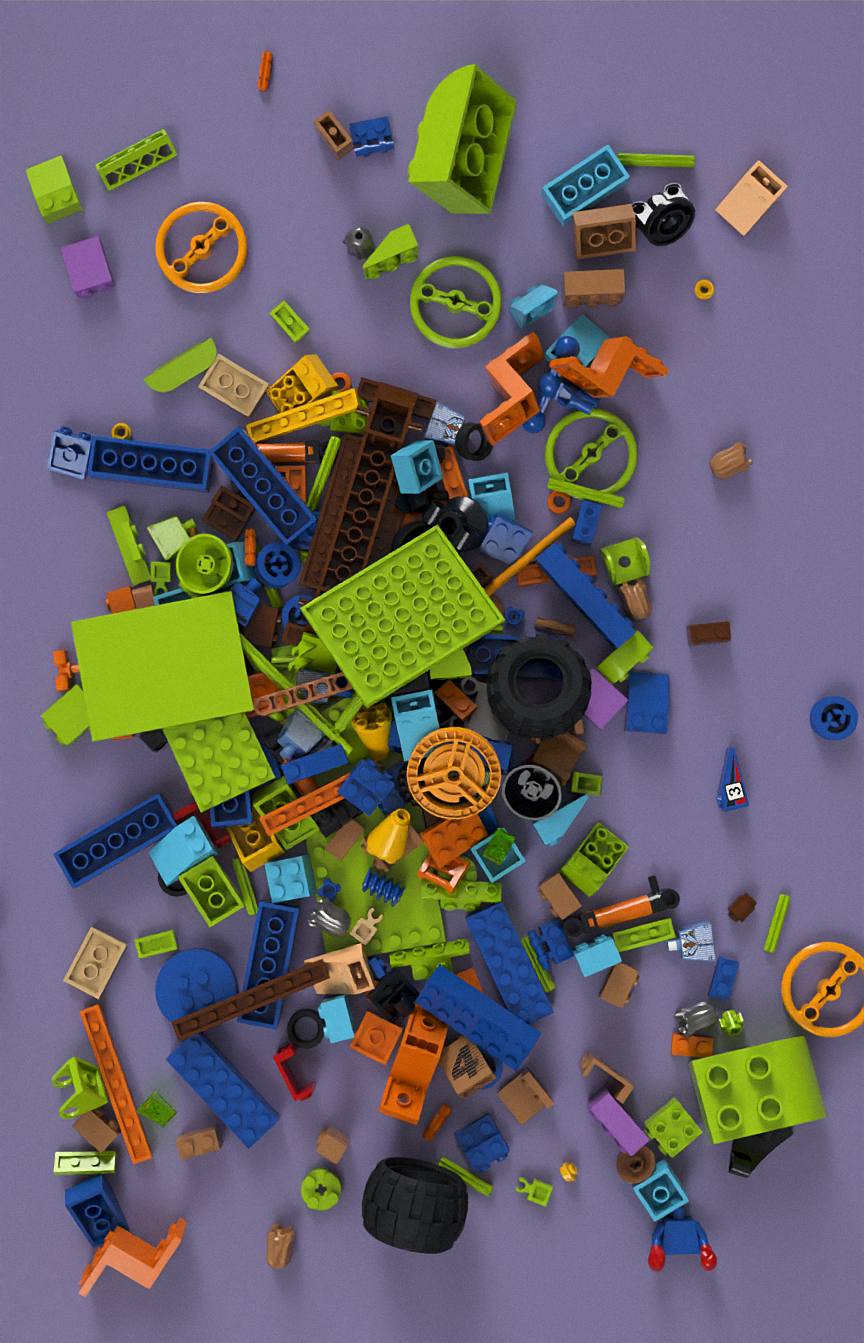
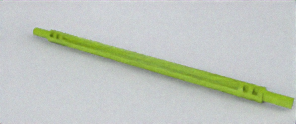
M181 581L178 584L191 599L203 596L200 593L188 590ZM240 633L243 653L281 691L294 687ZM299 691L297 692V697L300 700L306 699ZM311 703L298 706L332 742L335 741L338 745L342 744L344 751L348 755L354 750L341 736V733Z

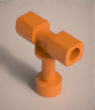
M66 650L53 651L54 665L58 667V677H55L56 691L71 690L70 678H73L74 673H80L79 665H73L72 662H68Z

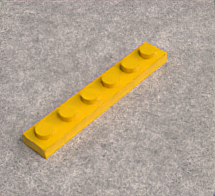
M353 388L247 424L246 427L248 435L258 444L356 411L357 405H361L357 390Z

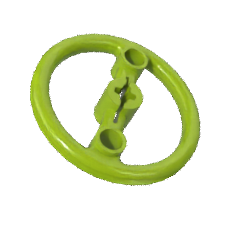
M450 256L432 262L420 272L411 289L410 310L414 323L426 338L444 347L462 348L481 341L492 331L500 316L502 297L497 280L484 265L470 258ZM444 267H467L479 273L486 280L492 292L493 303L490 304L487 301L478 303L468 300L460 290H452L449 293L436 290L432 284H425V281L431 274ZM425 290L433 292L429 297L424 296L422 293ZM455 299H458L459 302H457L456 305H453ZM422 300L425 303L437 302L446 305L447 310L452 314H459L465 311L475 314L478 319L486 320L487 322L478 332L468 337L459 339L443 337L426 325L420 314L418 301ZM485 307L489 310V313L483 315L478 310Z
M593 408L590 415L580 410L566 415L554 426L546 443L545 462L549 475L553 479L574 484L578 476L588 466L598 463L602 451L610 443L617 441L620 436H624L629 453L627 467L616 483L600 490L601 492L616 494L631 479L637 464V444L630 428L618 416L602 409ZM591 417L608 421L609 425L597 441L585 445L580 458L572 466L565 468L562 473H559L554 462V446L563 429L570 423L582 418ZM607 430H615L617 436L615 438L609 437ZM596 450L594 457L591 456L586 460L588 452L591 453ZM572 471L575 473L576 478L569 480L566 478L565 473ZM570 495L574 498H578L581 500H589L578 496Z

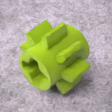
M734 1010L724 1012L721 1015L722 1019H719L722 1033L727 1031L730 1036L739 1034L742 1031V1027L745 1026L742 1014L736 1015Z

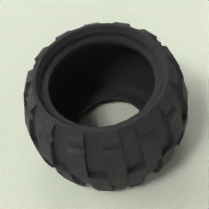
M536 634V637L530 638L524 636L514 640V643L508 647L505 646L496 655V659L490 665L487 675L486 692L492 713L496 715L499 723L508 731L511 730L519 734V737L529 740L530 738L547 740L553 739L554 736L567 733L582 719L591 698L592 680L590 671L585 665V660L578 651H574L569 646L568 642L560 638L557 640L549 638L547 634ZM532 662H544L560 670L564 678V686L560 695L547 704H534L524 699L516 685L517 673L523 665Z
M404 1157L383 1159L372 1170L365 1185L362 1198L363 1226L375 1239L402 1250L424 1254H437L450 1250L465 1226L468 1212L467 1184L457 1173L437 1164Z

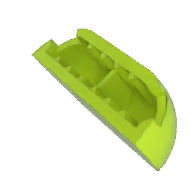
M208 338L203 343L196 344L154 370L151 375L144 378V381L151 389L158 392H168L175 389L213 364L216 357L215 343L212 338Z

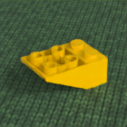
M317 354L302 357L268 388L266 393L278 411L282 413L324 399L338 385Z

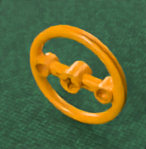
M193 202L177 208L163 221L156 237V257L164 275L177 287L193 293H209L227 286L241 272L247 257V239L239 220L226 208L210 202ZM204 211L219 215L214 220L213 227L205 235H197L192 238L190 243L191 250L182 259L174 260L172 266H169L165 257L164 246L166 236L173 224L181 217L193 212ZM224 223L227 225L223 230L217 229L219 224ZM234 229L239 247L236 261L229 272L222 278L210 283L198 284L184 280L183 278L189 275L190 267L198 259H208L212 254V245L221 236H227L230 230ZM179 265H185V269L182 272L176 271Z
M835 942L815 943L799 951L787 965L781 983L783 1003L788 1014L797 1025L814 1035L822 1037L843 1036L860 1027L864 1023V1005L853 1020L839 1027L824 1028L814 1025L813 1021L819 1017V1010L828 1000L833 1001L839 998L841 994L840 985L849 975H854L858 968L864 974V958L852 948ZM834 951L844 954L845 957L839 961V968L830 979L824 978L818 982V993L809 1003L803 1004L798 1011L794 1006L791 996L792 977L798 966L806 958L818 952ZM851 961V970L845 971V963ZM827 986H829L832 990L831 993L827 992V989H825ZM813 1008V1015L806 1017V1009Z

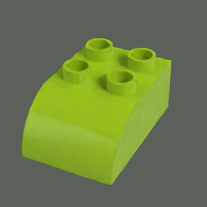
M476 64L461 67L449 74L436 87L429 98L423 121L418 126V143L414 159L410 161L408 166V182L452 214H491L517 100Z
M805 1036L778 1040L697 1059L688 1064L709 1145L828 1118Z

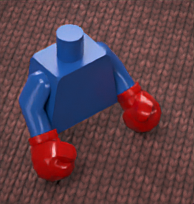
M684 1205L674 1210L673 1216H664L663 1221L658 1223L652 1233V1247L648 1256V1265L655 1272L663 1269L665 1255L700 1254V1251L701 1266L704 1270L712 1271L717 1266V1256L709 1245L707 1234L700 1223L694 1221L692 1216H685Z

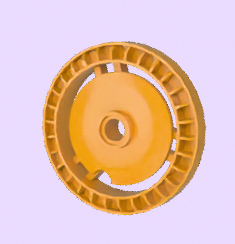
M447 727L433 731L416 744L408 760L407 783L411 794L423 809L437 817L463 819L476 815L492 802L500 787L501 766L495 749L487 739L470 729ZM454 741L434 749L424 763L423 774L418 775L420 761L431 748L443 742ZM470 745L480 751L490 769V778L484 790L481 788L485 778L484 764L478 753L470 748ZM456 770L459 772V775L451 776L449 772ZM424 780L425 785L422 786L420 781ZM427 791H430L435 797L446 802H459L462 796L470 802L459 805L441 803L428 795ZM478 792L480 795L474 798L473 796Z

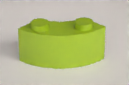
M637 630L635 634L612 652L596 668L612 685L618 680L623 682L630 675L628 671L638 662L644 663L650 657L648 653L654 647Z

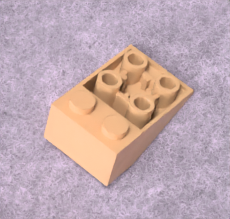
M758 160L715 211L740 234L745 236L784 194L788 186Z
M362 943L304 960L306 966L323 958L329 972V979L313 985L317 994L356 995L375 989L374 974Z

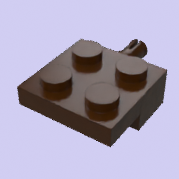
M221 485L202 521L237 541L256 508L245 499V495L240 490L238 493L232 492Z

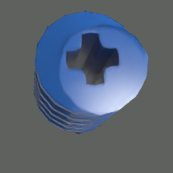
M370 867L362 883V892L370 889V896L377 892L378 900L382 896H384V903L391 899V906L394 907L399 902L407 885L401 889L400 881L393 885L394 878L386 881V874L379 878V871L377 870L374 874H371L372 867Z

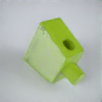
M177 516L147 527L167 562H171L177 557L181 546L190 538L189 529H198L193 518L182 524Z

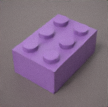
M606 1086L587 1101L589 1114L597 1123L599 1121L602 1122L601 1126L610 1138L613 1136L616 1138L614 1141L624 1154L628 1152L630 1156L634 1155L649 1141L646 1132Z

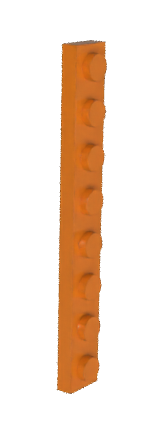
M99 1003L83 1009L79 1012L132 1163L134 1165L153 1157V1153L101 1005Z

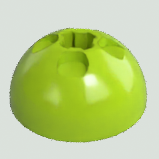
M198 534L189 538L181 546L176 558V572L179 580L188 590L195 593L207 594L219 590L228 582L233 571V557L229 547L220 538L211 534Z

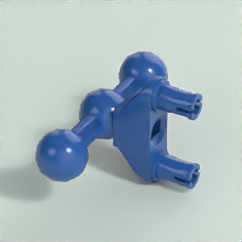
M564 336L556 342V359L570 356L577 358L579 355L580 345L575 338ZM551 369L550 373H545L538 381L540 394L537 404L540 412L522 424V426L529 433L542 431L546 424L544 411L553 397L562 406L568 409H573L574 407L590 415L593 408H597L600 399L593 398L571 382L566 380L562 382L561 375Z

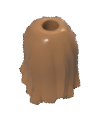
M737 442L732 447L712 456L709 465L714 476L725 479L739 472L747 471L749 465H752L753 462L745 457L746 446L741 442Z
M636 579L634 584L628 585V582H625L618 589L624 613L633 621L647 618L652 610L647 594L648 586L642 582V579Z
M277 1223L267 1232L266 1261L272 1268L283 1269L291 1262L296 1237L293 1227L285 1228Z

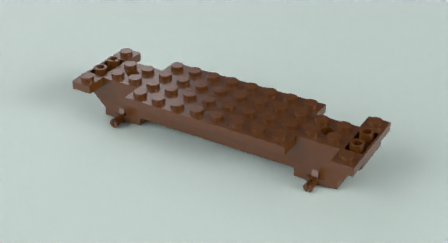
M361 377L357 390L358 397L373 404L369 409L357 405L355 414L367 417L363 438L344 433L299 582L301 586L317 590L312 600L391 553V543L394 535L399 530L403 512L394 506L400 488L391 455L402 449L409 430L421 433L423 425L412 422V415L431 420L437 400L393 385ZM391 422L394 427L391 430H386L383 427V423ZM300 597L297 605L304 606L312 600ZM308 621L306 627L287 622L282 642L298 646L302 640L303 632L317 634Z

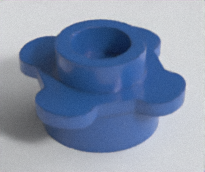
M508 606L506 608L504 624L513 625L515 628L521 627V619L525 615L524 610L513 609L512 606Z
M326 878L323 880V886L318 889L317 893L324 898L328 897L330 902H333L337 892L341 891V886L331 882V879Z

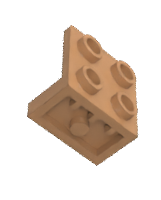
M528 1067L497 1092V1095L520 1124H524L545 1106L549 1109L554 1105L552 1097Z

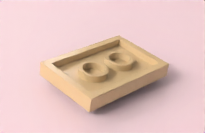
M218 353L198 388L250 418L270 385Z
M92 926L63 981L100 999L128 944Z

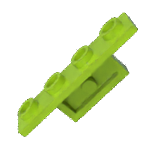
M122 506L108 511L107 515L132 584L136 586L150 581L151 574L144 558L146 552L143 544H139L137 539L139 533L137 527L132 525L127 508Z
M427 879L421 880L420 897L422 899H439L440 908L448 911L464 909L465 911L473 912L480 910L481 902L500 903L502 884L498 882L460 881L454 894H450L446 891L447 889Z
M457 939L446 943L398 950L389 953L391 968L411 965L414 980L430 978L439 964L454 973L451 957L470 954L468 939Z

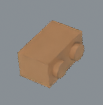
M330 110L313 121L315 131L337 160H340L354 149L352 139Z
M558 872L538 885L540 890L537 892L543 901L548 899L552 905L549 909L555 918L559 916L563 920L581 907V904Z
M623 962L613 965L598 996L620 1008L624 1004L627 1005L631 998L629 992L632 986L635 987L639 981V971Z
M98 1107L82 1114L72 1127L102 1154L119 1135L121 1130L119 1129V1124L113 1119L109 1120L104 1115L103 1109Z
M217 1124L179 1135L176 1139V1145L180 1159L185 1160L219 1150L223 1145V1141Z
M329 1125L327 1130L322 1129L315 1143L318 1145L316 1152L337 1164L348 1147L350 1138Z

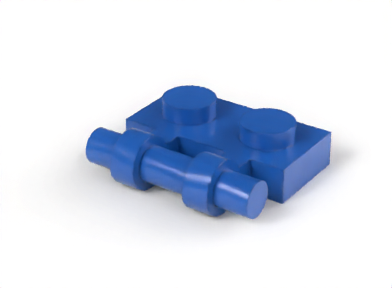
M388 116L349 124L353 145H362V147L354 148L356 156L364 155L366 157L370 156L371 153H386L387 150L394 149L393 141L385 142L384 140L392 138ZM379 141V144L369 146L367 142Z
M558 919L538 927L541 932L540 936H537L535 930L528 932L529 943L531 947H534L538 956V963H541L544 970L551 968L548 961L550 958L553 959L554 964H559L574 956ZM544 941L549 950V952L547 953L544 952V949L541 945V943Z

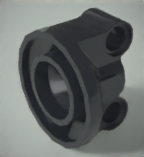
M678 183L668 184L664 188V193L653 195L646 203L638 201L632 204L636 217V228L640 229L647 240L655 246H666L676 242L691 228L695 219L696 210L690 200L684 195L682 187Z
M457 496L446 501L433 500L422 516L428 524L432 526L438 525L459 552H467L477 548L484 541L488 532V519L485 510L478 501L470 497ZM452 518L456 521L457 529L455 532L452 531L451 527Z

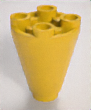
M384 703L369 708L361 707L352 720L353 727L370 755L377 761L385 760L390 752L387 744L393 717L391 711Z
M401 808L397 809L372 829L367 836L368 846L366 849L368 853L385 860L389 864L395 863L396 860H399L404 855L410 826V814L408 811Z

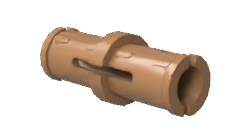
M536 617L534 629L551 632V635L560 634L573 638L575 625L558 622L556 619L552 621Z

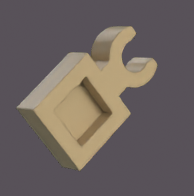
M373 907L368 911L367 920L361 917L350 932V935L365 946L378 929L374 926V923L380 922L383 918V914H380L378 918L372 917Z

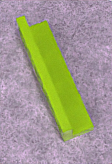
M162 129L95 164L108 191L178 156L166 131ZM168 144L171 152L165 156L158 154L160 147ZM149 154L153 156L152 162L147 165L141 163L142 157ZM129 163L135 164L134 172L130 174L123 172L125 165ZM111 172L119 174L117 181L109 184L105 177Z

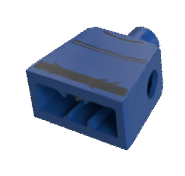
M254 578L251 579L246 587L237 582L227 591H232L237 621L245 628L249 627L262 602V599L255 595L262 584Z

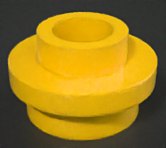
M700 280L695 285L694 293L699 299H709L714 293V286L708 280ZM702 287L706 288L707 293H702L700 289Z
M118 423L112 428L111 434L113 438L129 440L132 432L127 424ZM120 430H125L124 436H119Z
M569 1162L563 1163V1166L560 1167L563 1178L567 1182L577 1180L578 1171L575 1165Z

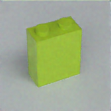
M78 684L41 715L44 719L43 725L49 731L53 730L57 734L55 738L63 746H72L90 730L83 687Z

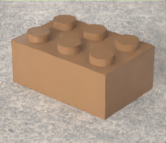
M631 204L572 212L573 246L577 260L636 251V217Z
M624 269L564 272L561 282L562 306H567V308H578L579 305H587V307L593 308L598 307L599 304H606L608 307L617 306L618 303L622 302L625 294Z

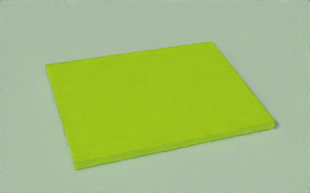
M438 525L300 608L366 708L371 707L505 623V618Z
M232 591L71 622L92 742L254 711Z

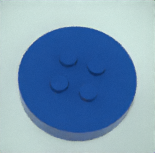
M205 948L187 949L169 959L160 970L155 986L156 1001L165 1018L172 1022L236 995L238 990L237 978L229 962L220 954Z

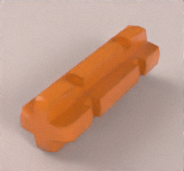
M264 51L262 53L257 83L258 90L261 91L268 90L273 54Z
M251 528L245 530L246 555L244 562L247 566L256 565L257 541L255 539L257 538V532Z
M446 1104L441 1106L440 1112H437L428 1125L429 1128H426L423 1133V1138L429 1142L433 1140L435 1133H438L446 1121V1117H449L452 1109Z

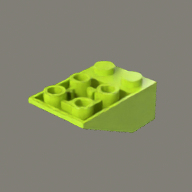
M409 224L390 231L362 267L365 280L369 278L370 280L376 279L381 275L380 273L387 270L392 272L398 269L401 264H410L417 260V257H419V246Z
M597 822L558 872L590 897L599 890L629 846L601 823Z

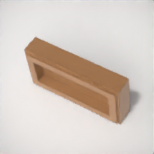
M354 820L348 822L336 833L325 850L341 861L365 829Z

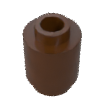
M744 893L727 908L729 911L727 915L734 922L740 921L742 923L755 910L754 907L757 903L747 893Z

